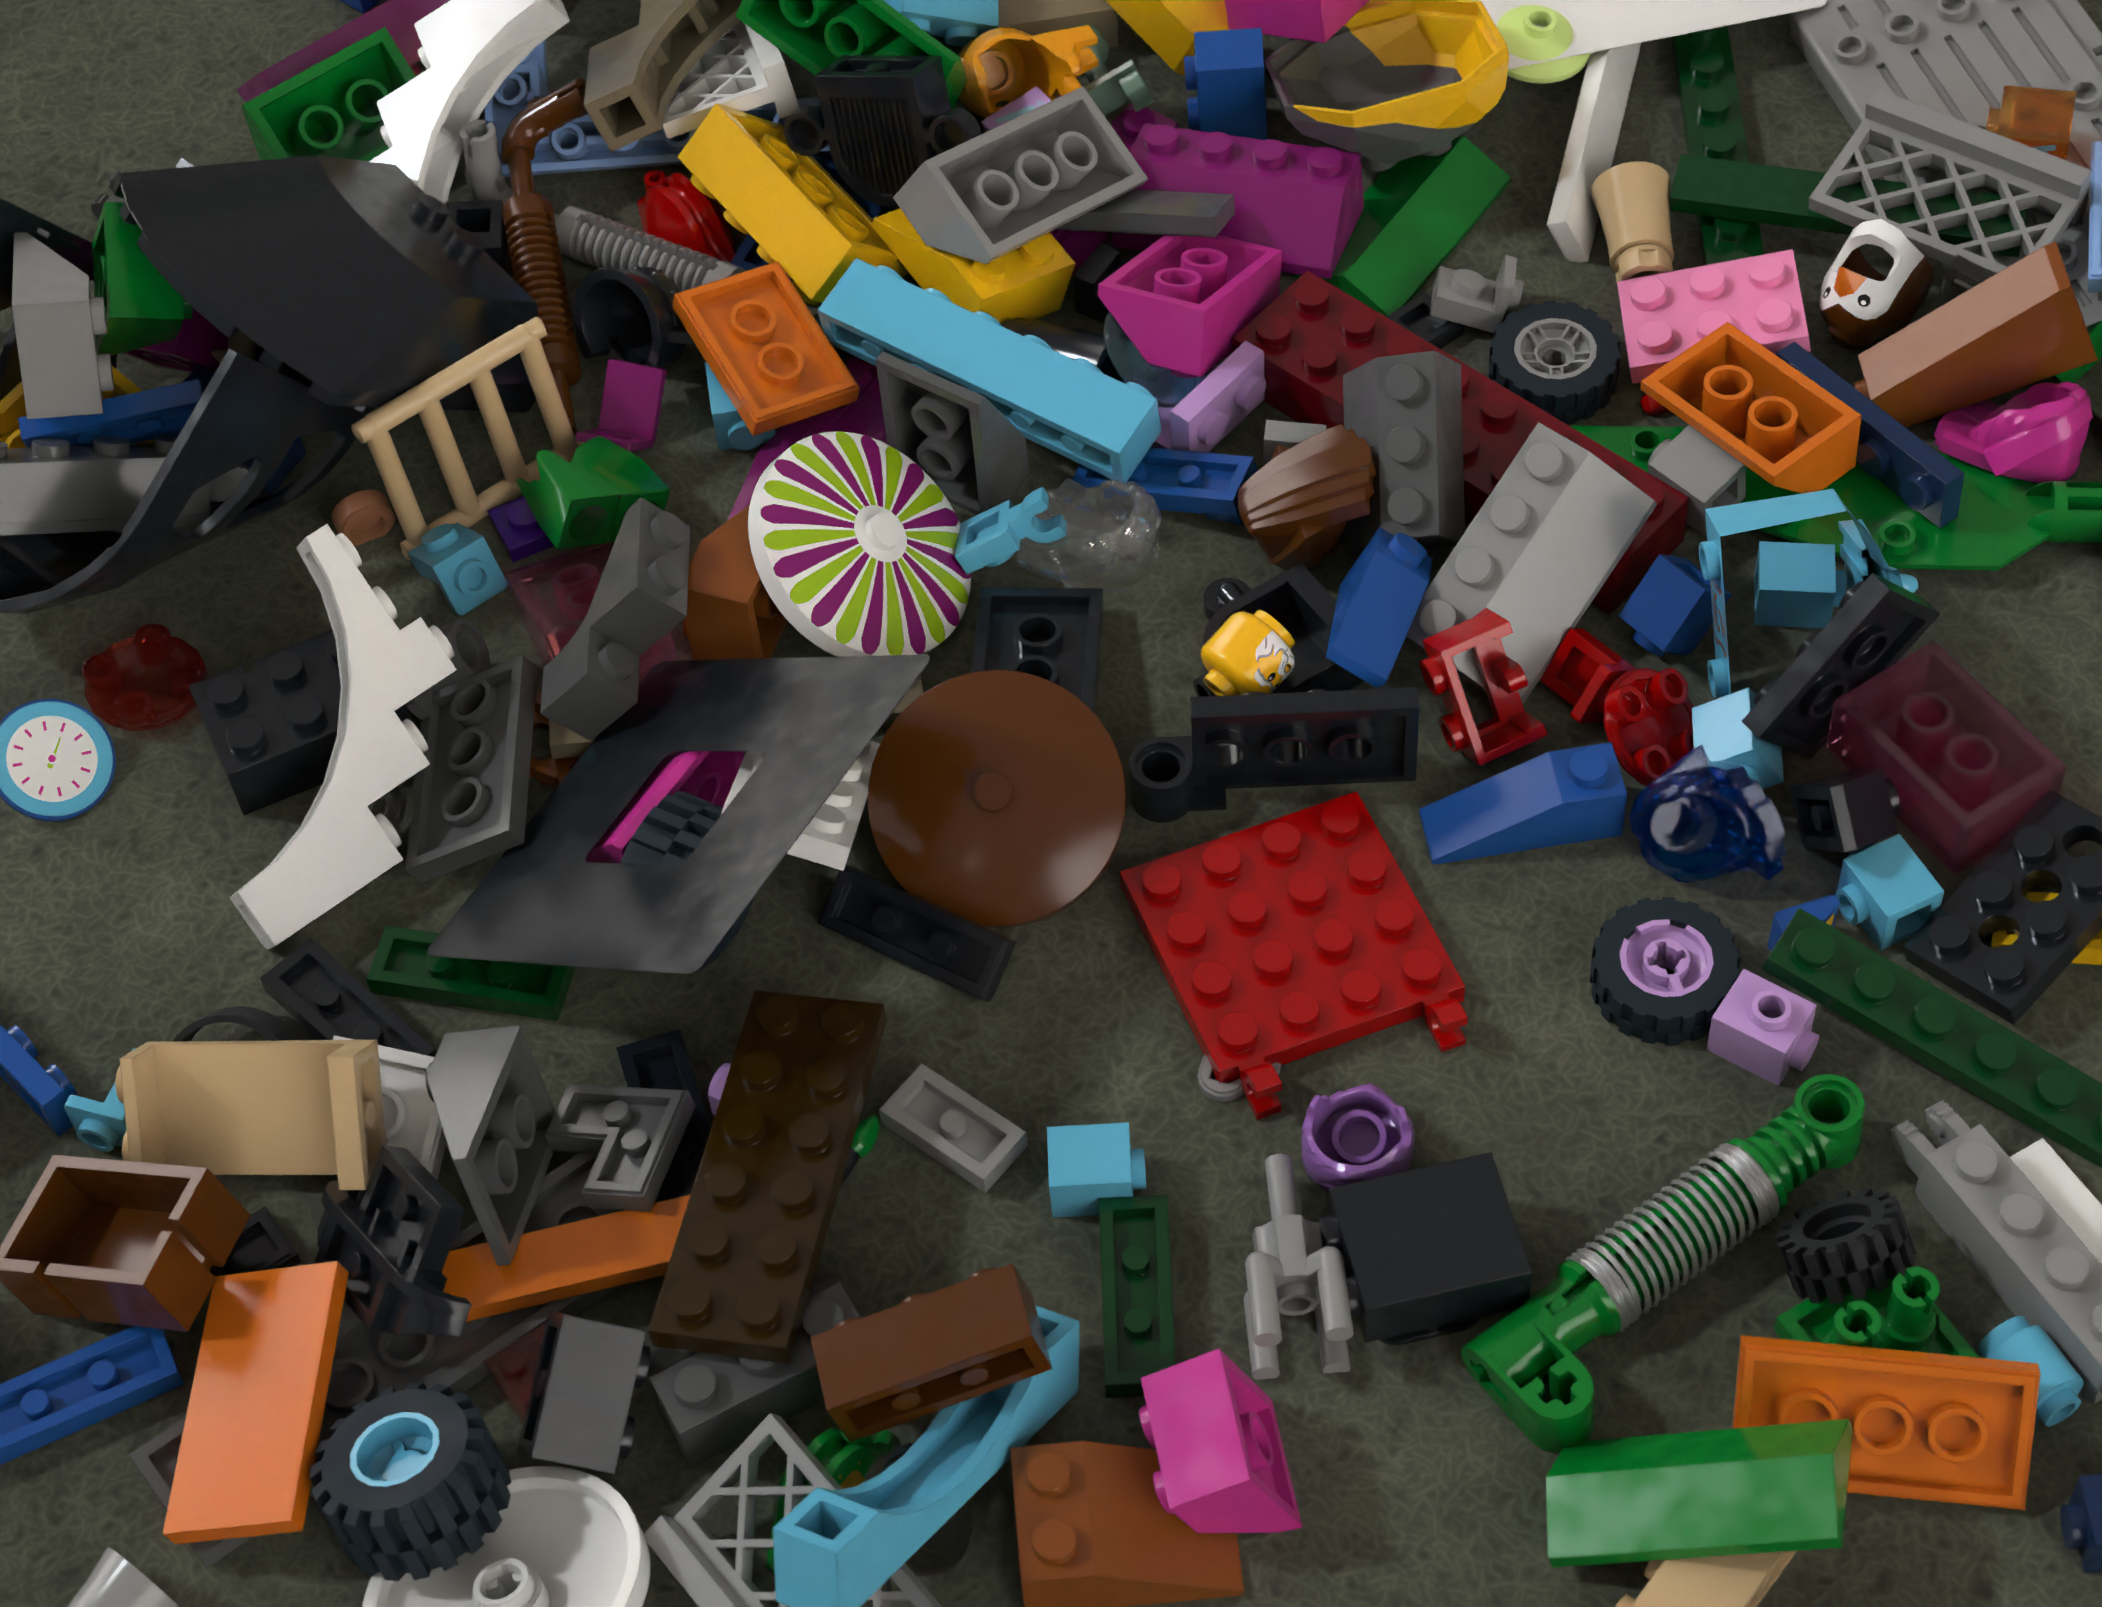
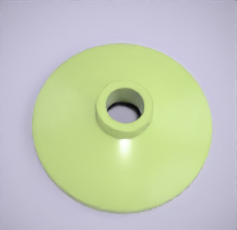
M1524 5L1513 8L1506 12L1496 25L1507 44L1508 52L1525 60L1543 61L1558 57L1570 47L1573 40V30L1568 20L1559 12L1539 5ZM1533 24H1541L1546 27H1538ZM1591 53L1508 69L1507 76L1523 82L1536 84L1560 82L1580 72L1587 64Z

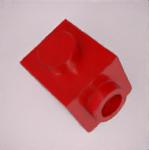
M1570 628L1539 681L1574 706L1570 717L1578 723H1603L1605 699L1612 683L1626 671L1636 668L1583 628Z

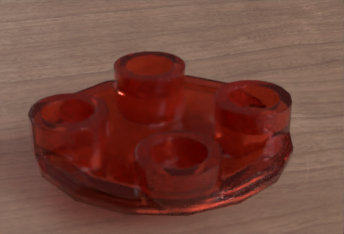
M156 623L147 624L140 627L134 636L112 644L101 654L91 656L85 661L82 666L85 698L94 715L110 726L130 731L159 729L181 720L196 707L189 685L207 679V667L198 650L181 638L172 637L168 628Z

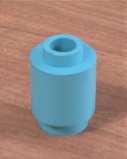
M2016 1316L1998 1325L1980 1342L1978 1351L1983 1358L2038 1363L2041 1374L2035 1423L2041 1420L2046 1427L2054 1426L2068 1418L2080 1406L2081 1400L2077 1395L2084 1386V1380L2040 1325L2031 1326L2024 1316Z

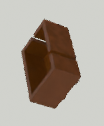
M53 1155L0 1246V1282L36 1315L80 1319L83 1314L89 1321L188 1332L216 1281L210 1269L212 1266H224L251 1215L214 1174L205 1167Z

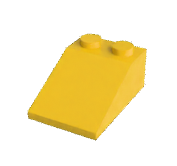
M901 208L875 217L872 223L875 231L922 289H936L945 294L952 303L973 313L976 311L985 312L993 316L1000 324L1007 318H1022L1032 321L1060 310L1076 264L1050 232L984 264L927 246Z

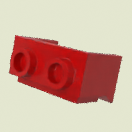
M1488 608L1483 609L1471 619L1423 639L1422 642L1428 658L1419 661L1420 672L1427 688L1434 696L1441 694L1447 715L1439 718V726L1447 745L1454 753L1461 750L1467 758L1479 766L1548 736L1544 724L1527 714L1524 710L1518 690L1528 686L1527 677L1520 664L1506 656L1501 638L1513 633L1510 621ZM1469 649H1472L1495 717L1477 726L1473 720L1452 658Z

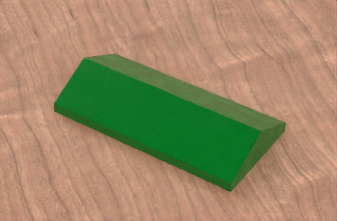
M1465 136L1454 138L1451 141V148L1443 154L1437 156L1419 155L1396 162L1394 166L1384 170L1363 194L1364 209L1331 279H1322L1385 317L1389 316L1413 299L1511 182V176ZM1294 274L1295 279L1302 276L1301 274Z
M1840 1419L1588 1440L1569 1447H1563L1546 1476L1548 1560L1552 1567L1842 1548L1853 1432L1850 1420Z

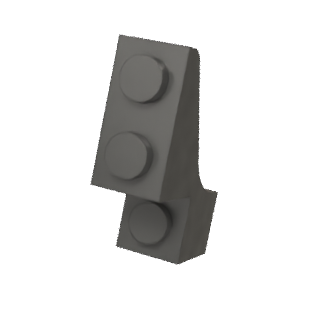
M643 498L638 499L628 509L585 619L562 651L543 667L540 714L590 741L637 703L640 655L687 616L690 526L682 522L677 516L663 511Z

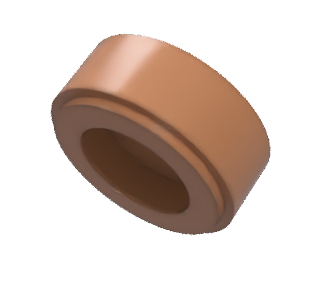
M363 490L342 499L333 509L331 519L337 533H343L353 545L358 546L386 535L395 523V514L384 493L377 490Z

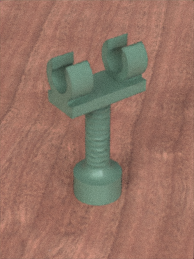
M1092 24L1074 26L1089 25L1098 37L1097 44L1085 47L1091 48L1099 60V66L1085 72L1090 84L1084 88L1104 116L1131 101L1136 113L1155 102L1132 59L1108 72L1105 62L1108 58L1109 48L1099 28Z

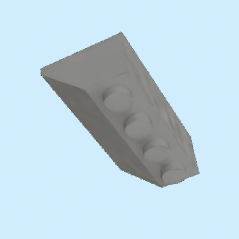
M1082 86L924 161L893 199L927 246L987 264L1142 186L1148 180V177Z
M1538 422L1426 589L1406 639L1417 650L1427 655L1422 642L1423 639L1471 619L1483 609L1488 608L1510 621L1513 633L1501 638L1506 656L1519 663L1527 677L1528 686L1518 690L1522 704H1524L1541 679L1570 628H1575L1657 506L1656 501L1591 452ZM1472 649L1453 656L1458 675L1486 692Z

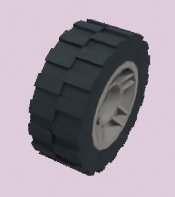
M1544 301L1543 304L1534 305V303L1523 306L1522 310L1518 312L1513 311L1508 314L1502 324L1499 323L1495 328L1494 339H1491L1488 378L1565 424H1575L1577 420L1583 418L1587 420L1595 416L1597 410L1600 408L1604 409L1610 403L1611 394L1615 395L1621 350H1619L1620 340L1618 335L1613 333L1612 325L1606 319L1603 320L1597 316V312L1590 308L1584 309L1578 307L1576 303L1567 302L1565 304L1556 303V301Z

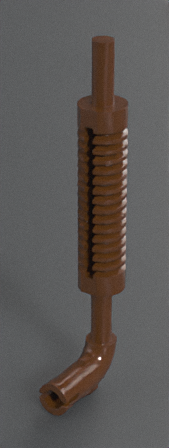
M576 78L550 94L529 100L527 106L519 111L510 122L502 140V160L509 165L514 195L502 207L514 281L537 302L538 317L543 321L547 331V336L541 339V343L574 435L577 433L569 386L575 385L580 380L581 366L577 352V343L575 342L574 326L572 324L565 274L561 261L553 205L545 196L536 193L531 161L535 157V148L540 139L550 135L549 133L565 124L588 114L584 107L586 82L582 78Z

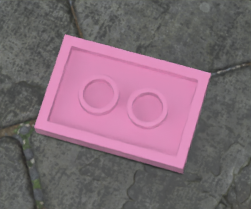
M1793 249L1617 281L1632 384L1641 382L1644 378L1726 322L1731 323L1775 355L1779 350L1793 342H1796L1807 352H1811Z

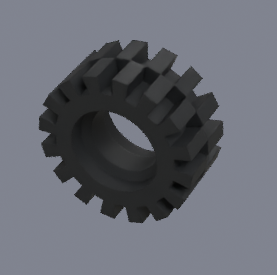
M1860 1189L1856 1196H1851L1850 1191L1847 1190L1838 1192L1837 1199L1829 1202L1826 1197L1814 1201L1815 1208L1808 1209L1803 1206L1794 1212L1796 1219H1785L1781 1224L1782 1231H1777L1775 1236L1794 1291L1803 1300L1809 1297L1811 1303L1820 1304L1827 1297L1831 1304L1843 1303L1845 1295L1853 1294L1854 1300L1867 1297L1865 1290L1872 1287L1880 1292L1890 1287L1888 1278L1895 1279L1899 1273L1905 1276V1267H1913L1916 1261L1914 1256L1917 1254L1899 1201L1895 1196L1890 1197L1889 1192L1880 1190L1873 1195L1872 1189Z

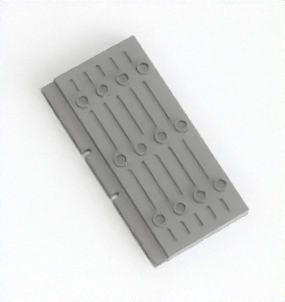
M1827 0L1826 4L1822 7L1789 13L1792 39L1854 133L1865 118L1866 103L1878 88L2030 147L2056 145V150L2047 151L2046 153L2090 169L2091 141H2102V55L2097 56V54L2102 53V33L2078 0ZM1870 144L1865 146L1866 151L1874 162L1895 158L1891 152ZM1927 166L1912 169L1918 185L1947 179L1945 173ZM1901 172L1884 176L1887 181L1905 183ZM1981 187L1965 190L1999 195ZM2090 187L2087 209L2077 224L2070 223L2057 242L2088 333L2102 321V292H2088ZM2030 208L2026 228L2051 222L2054 216ZM2022 247L2019 257L1992 254L1995 262L2007 267L2026 257ZM1940 262L1961 294L1985 281L1982 278Z

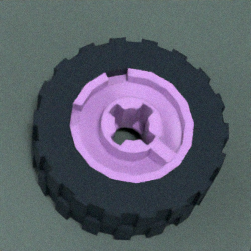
M1662 897V900H1650V898L1638 900L1637 904L1628 907L1625 905L1618 909L1616 916L1611 920L1607 918L1601 926L1600 936L1596 937L1594 941L1589 982L1592 983L1591 995L1595 1004H1599L1601 1015L1608 1023L1613 1022L1619 1027L1618 1031L1630 1037V1035L1641 1038V1042L1653 1045L1654 1042L1667 1043V1046L1680 1045L1681 1041L1691 1039L1693 1042L1703 1038L1704 1033L1710 1030L1712 1016L1740 975L1741 956L1739 947L1735 948L1734 935L1729 927L1725 929L1720 923L1718 916L1711 911L1707 913L1700 909V905L1690 901L1684 903L1675 901V898ZM1660 967L1670 968L1674 971V974H1667L1666 969Z

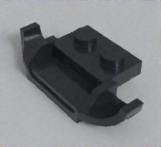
M382 1145L362 1201H356L359 1190H339L338 1180L328 1182L321 1199L325 1210L317 1229L319 1251L314 1264L338 1261L349 1272L344 1301L369 1330L383 1331L402 1336L446 1335L460 1337L472 1304L466 1298L443 1292L447 1277L442 1273L451 1246L459 1238L462 1216L465 1209L406 1148Z

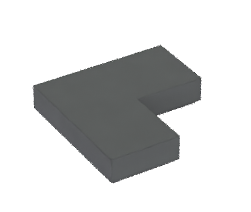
M568 1084L544 1136L552 1151L598 1154L581 1192L589 1208L651 1212L696 1105L688 1090Z

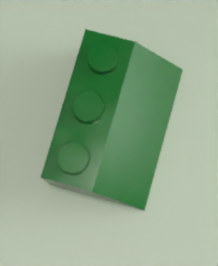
M385 27L242 105V110L260 160L319 155L371 161L390 149L380 132V127L385 124L376 102L416 76Z

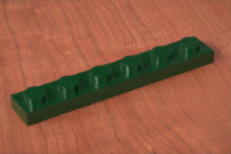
M1798 908L1767 957L1762 970L2102 1168L2101 1082L1803 909Z

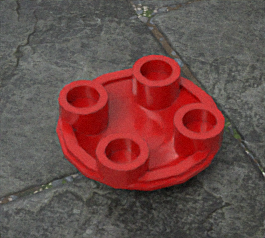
M1650 668L1626 671L1612 683L1604 704V727L1608 742H1612L1618 762L1641 785L1659 791L1681 787L1688 781L1689 776L1695 772L1692 708L1694 706L1688 697V684L1685 677L1673 668H1666L1659 672Z

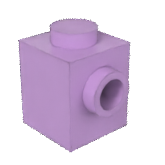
M1743 969L1712 1016L1706 1050L1779 1086L1791 1067L1802 1071L1815 1051L1819 1035L1811 1030L1817 1004Z

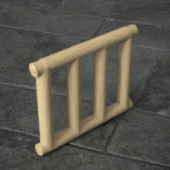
M534 317L524 324L509 330L351 425L352 432L362 444L366 442L368 444L406 537V540L400 543L403 556L407 560H410L407 552L422 544L421 538L431 529L442 524H455L457 522L469 528L489 516L488 510L513 501L523 495L516 479L522 478L529 483L532 480L540 479L536 460L525 465L490 371L520 353L554 447L551 452H554L567 462H571L577 447L584 444L583 442L575 441L576 437L574 436L540 340L547 336V331L539 317ZM468 383L471 386L505 476L503 480L478 495L475 493L440 402L441 399ZM418 413L456 507L428 525L425 523L389 433L390 429Z

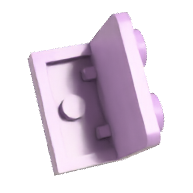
M1245 340L1220 365H1215L1202 377L1195 378L1178 377L1171 374L1167 368L1148 363L1141 367L1125 383H1137L1146 388L1157 399L1162 431L1151 447L1209 453L1264 400L1266 389L1264 351Z

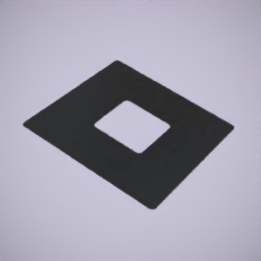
M929 655L662 661L656 664L638 685L637 703L597 736L525 826L524 843L505 851L429 946L427 955L432 957L678 974L696 972L704 965L929 664ZM675 751H762L766 753L764 760L693 853L683 863L678 865H648L586 861L587 855L668 754Z

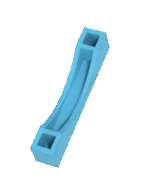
M1036 1306L1052 1365L1051 1370L941 1409L927 1430L900 1459L880 1475L856 1487L839 1490L816 1487L773 1527L776 1602L788 1607H861L1011 1458L1010 1448L1023 1447L1079 1391V1321Z

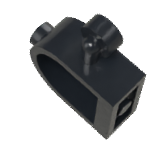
M843 55L815 75L821 108L814 105L803 106L786 119L783 127L786 142L793 151L802 156H813L829 145L833 163L844 182L862 198L878 205L888 206L889 211L900 208L893 197L924 161L981 135L979 124L970 112L962 108L950 107L941 56Z
M1302 563L1252 590L1245 582L1236 578L1218 579L1206 588L1204 592V613L1209 622L1204 631L1203 645L1234 613L1244 611L1254 614L1257 610L1265 611L1271 615L1295 640V645L1291 648L1295 659V667L1271 694L1308 692L1315 689L1330 691L1351 690L1365 682L1326 658L1337 601ZM1205 666L1204 674L1194 679L1195 692L1198 697L1216 696L1203 681V678L1209 673ZM1348 738L1345 740H1356L1357 738Z

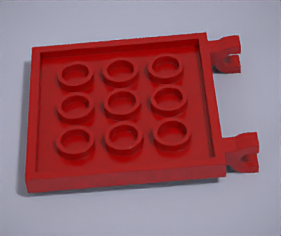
M1357 791L1120 871V887L1203 1054L1207 1056L1212 1066V1072L1216 1080L1220 1083H1231L1240 1079L1243 1091L1256 1120L1282 1111V1104L1276 1095V1092L1282 1090V1082L1272 1065L1273 1063L1277 1062V1064L1281 1063V1065L1420 1016L1423 1017L1441 1053L1466 1044V1038L1460 1027L1467 1025L1468 1016L1459 1003L1464 1001L1465 984Z

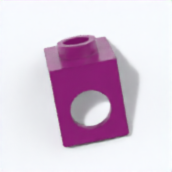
M619 359L608 360L598 428L578 431L575 441L585 443L592 438L601 436L629 452L652 448L657 437L666 370Z

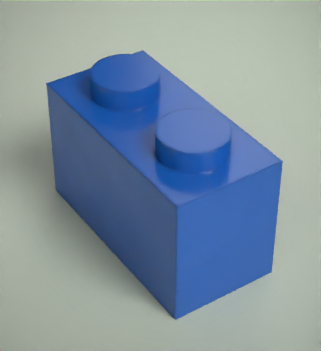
M1262 28L1194 32L1195 56H1184L1186 91L1197 90V97L1187 98L1189 130L1210 133L1222 132L1232 136L1268 140Z

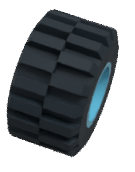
M424 1382L409 1383L405 1390L397 1392L394 1387L380 1391L379 1397L368 1403L365 1399L352 1407L354 1413L347 1419L339 1418L330 1427L329 1430L332 1437L320 1441L315 1452L319 1462L311 1466L310 1480L314 1485L311 1491L344 1553L352 1563L357 1562L362 1572L370 1576L381 1572L385 1580L400 1581L408 1573L411 1574L414 1580L427 1578L430 1576L432 1569L442 1566L443 1570L446 1571L458 1565L459 1563L456 1559L464 1553L468 1552L473 1555L484 1545L481 1539L485 1533H495L502 1522L498 1511L509 1506L511 1494L507 1486L511 1483L510 1473L478 1407H474L471 1399L460 1391L454 1394L450 1386L439 1383L427 1390Z

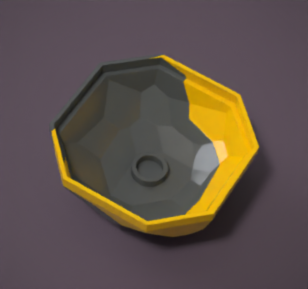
M1395 0L1359 10L1326 43L1291 38L1264 61L1266 74L1287 120L1302 135L1350 152L1361 153V162L1364 168L1375 172L1389 169L1396 162L1419 155L1437 156L1447 152L1451 148V141L1469 130L1499 102L1506 89L1509 53L1505 40L1481 1Z

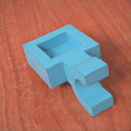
M1044 487L1032 491L1024 498L1022 503L1016 506L1009 499L960 523L961 526L956 540L955 558L967 575L984 566L995 567L1006 562L1016 551L1020 550V540L1025 537L1037 543H1050L1067 536V522L1062 514L1048 520H1041L1035 516L1048 509L1049 495Z

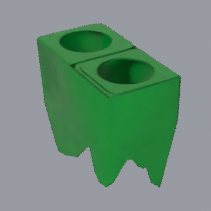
M601 436L592 438L577 447L571 462H567L554 452L545 449L538 451L536 461L540 479L532 480L530 483L522 478L516 479L539 526L556 549L615 542L625 516L624 513L638 499L643 498L664 511L670 494V488L641 458Z

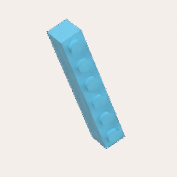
M855 258L817 310L823 331L833 346L876 366V358L883 351L986 397L1027 439L1123 485L1126 484L1162 431L1157 399L1143 386L1134 382L1124 384L1103 374L1096 365L1086 359L1076 358L1073 360L1052 350L1039 337L1030 334L1022 336L1003 327L993 316L985 312L976 311L973 313L952 303L945 294L936 289L927 288L924 290L903 280L896 271L887 266L878 265L875 267Z

